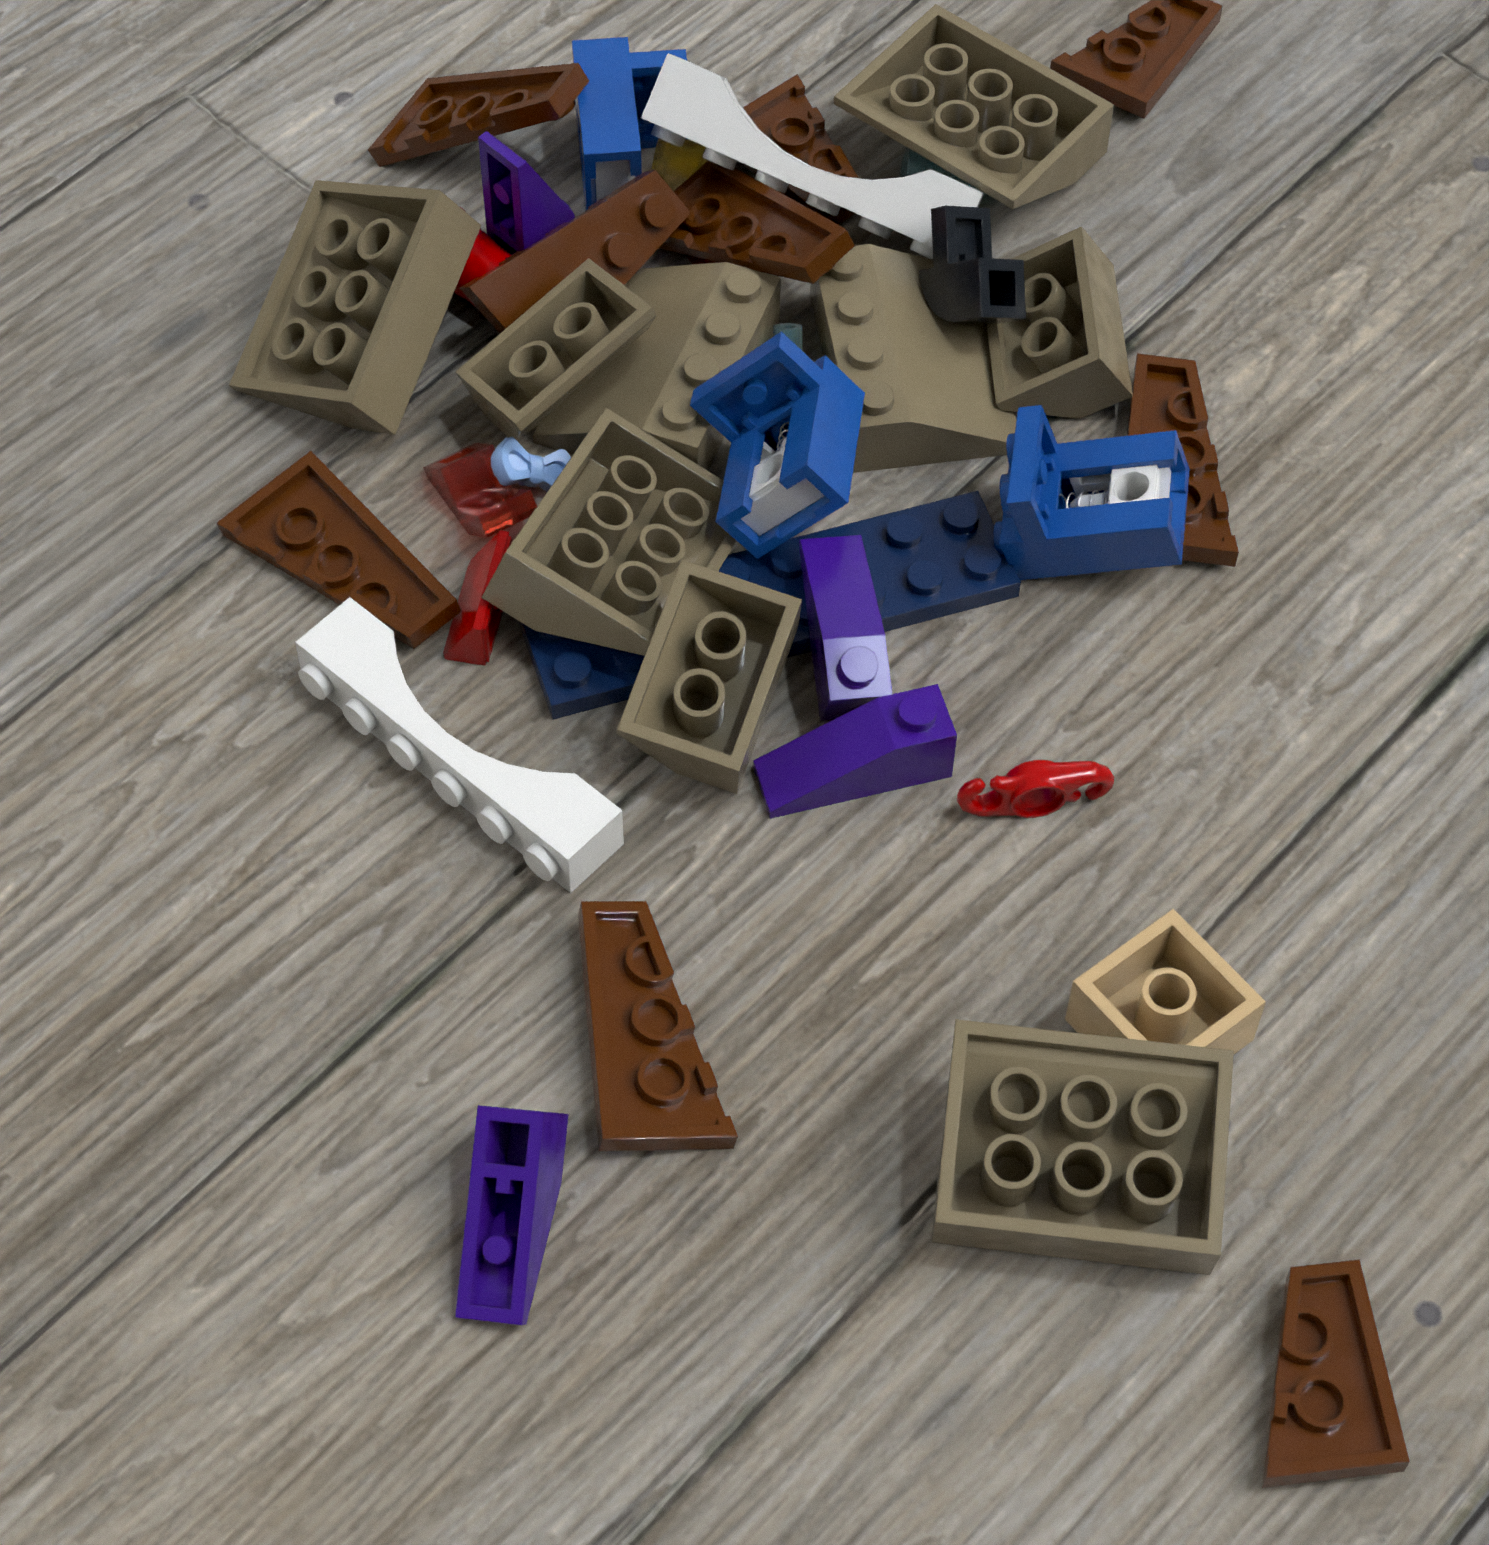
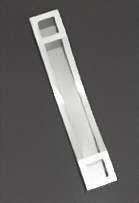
M669 53L665 58L641 117L654 123L651 134L664 141L682 147L685 139H690L706 147L703 158L731 170H734L737 161L758 170L755 176L756 180L777 191L786 193L789 184L809 192L806 203L817 209L837 216L840 208L843 207L861 215L858 226L883 238L889 239L893 230L913 239L909 249L930 259H933L931 209L945 205L978 207L984 195V192L934 170H927L900 178L869 180L839 176L812 167L785 152L756 126L739 104L727 78Z
M349 597L295 642L301 668L298 671V675L305 688L313 696L320 700H324L327 697L342 709L347 721L359 733L363 735L372 733L382 741L393 759L400 766L409 771L415 768L427 777L437 794L446 803L453 807L463 806L477 818L482 830L492 840L499 844H503L506 841L519 851L529 868L545 881L554 879L571 893L624 845L622 810L577 774L542 772L506 764L471 749L438 725L423 710L405 681L398 662L394 631Z

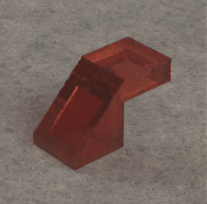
M473 443L423 467L428 480L469 535L485 538L529 518L537 508L531 490L511 488L510 485L503 486L497 480L491 468V456L495 450L493 444Z

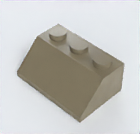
M1083 227L1074 229L1012 258L1024 260L1026 319L1006 323H987L996 405L1002 411L1018 412L1019 407L1042 405L1046 415L1081 419L1132 397L1133 393L1114 265Z
M588 258L455 373L485 417L508 437H514L519 441L646 332L657 314L651 305Z
M682 559L619 722L617 734L679 775L738 794L799 627L802 599Z

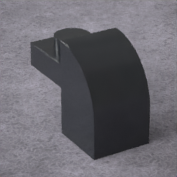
M949 205L932 208L933 267L919 270V279L923 295L933 312L940 318L952 322L1006 323L1026 319L1024 260L992 258L990 208Z

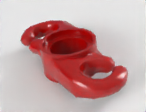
M1032 760L1015 766L1006 776L996 775L990 780V787L993 790L982 795L978 794L982 793L986 786L981 778H975L964 783L958 790L957 803L963 811L978 817L1017 815L1024 818H1037L1059 810L1066 802H1076L1081 797V791L1078 789L1081 786L1090 784L1085 790V795L1089 800H1095L1106 795L1112 789L1115 777L1107 766L1094 761L1053 762L1049 760Z

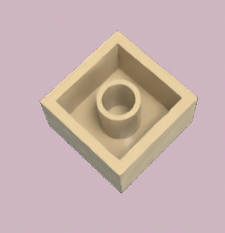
M1172 909L1073 980L1065 1020L1077 1033L1234 1050V1054H1236L1254 1040L1266 1001Z

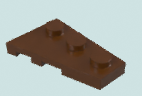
M1150 0L1129 13L1127 22L1108 34L1101 30L1087 39L1086 47L1072 56L1065 52L1051 60L1050 69L1114 104V106L1145 119L1218 25L1223 6L1211 0Z
M798 74L743 107L756 126L785 152L812 167L839 176L858 178L841 147L834 145L826 132L825 120L817 107L812 108L806 98L805 86ZM741 163L756 176L757 169ZM789 184L786 193H782L838 225L856 214L843 207L840 208L837 216L817 209L806 203L809 192Z
M1360 1259L1290 1267L1285 1284L1262 1488L1404 1472L1410 1460Z

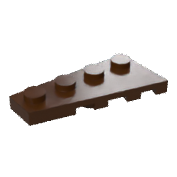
M579 63L427 78L370 146L368 151L378 166L381 167L477 141L478 137L486 131L496 136L540 123L556 121L571 112L576 104V97L590 80Z
M708 160L674 190V193L691 213L659 249L715 262H728L763 273L814 284L821 276L829 272L855 245L847 229L736 168L731 170Z
M656 170L645 171L589 206L588 210L569 222L555 227L536 243L523 251H517L501 261L499 266L481 277L474 278L460 287V289L495 329L501 333L588 258L625 285L691 212Z
M1137 353L1127 436L1174 430L1178 434L1190 468L1182 560L1235 567L1239 551L1235 535H1231L1228 522L1229 507L1225 491H1221L1215 445L1211 444L1208 434V414L1196 361Z
M309 451L216 523L223 536L337 604L341 605L349 597L393 630L394 638L413 649L461 612L457 599L312 451Z
M581 901L578 921L599 1151L734 1149L738 1138L730 1115L725 1116L716 1093L718 1089L716 1078L710 1063L704 1062L693 1034L695 1030L694 1022L687 1004L682 1005L672 980L674 971L647 902Z

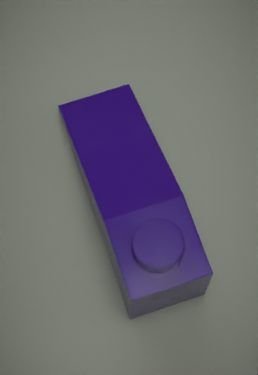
M487 131L478 137L487 235L511 255L517 251H523L545 237V234L555 227L575 218V214L570 206L559 198L525 160Z
M861 535L800 539L799 541L820 721L834 720L875 698L893 694L885 631Z
M938 684L875 698L753 760V769L769 817L772 819L950 778L953 773L957 733Z
M477 1106L456 1318L516 1325L527 1324L562 1183L569 1114Z

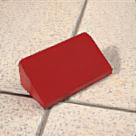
M500 530L468 564L458 598L461 612L452 619L443 651V656L447 660L486 666V662L490 660L503 611L481 597L505 552L512 544V536H509L508 531Z

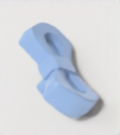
M508 437L500 442L493 451L491 468L495 477L503 486L518 483L521 486H539L548 492L571 457L564 449L556 450L545 457L529 454L514 437Z

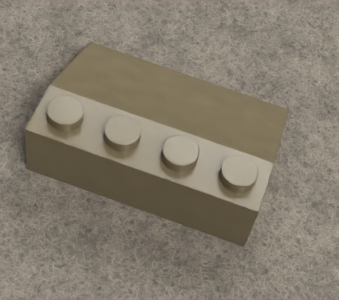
M937 4L930 8L834 96V104L1011 209L1018 208L1075 184L1103 157L1108 149L1114 104Z
M316 180L229 386L238 392L353 429L395 435L465 264L470 256L481 224L440 190Z
M872 244L855 245L829 272L825 273L810 286V299L823 356L826 355L865 392L853 473L1007 455L1008 434L1015 433L1017 420L1015 412L1002 411L996 405L987 323L952 322L940 318L928 305L919 279V270L932 268L933 259Z
M728 262L639 269L624 286L651 305L657 315L649 329L629 345L623 353L615 357L586 382L580 390L572 394L543 419L533 434V443L555 450L564 449L568 454L573 455L605 408H608L709 471L725 437L690 406L693 390L774 337L780 324L781 277Z
M605 408L505 552L481 598L535 631L645 656L681 560L683 559L719 571L736 543V540L716 523L724 480L613 411Z
M955 1019L931 1243L1210 1275L1221 1256L1234 1050Z

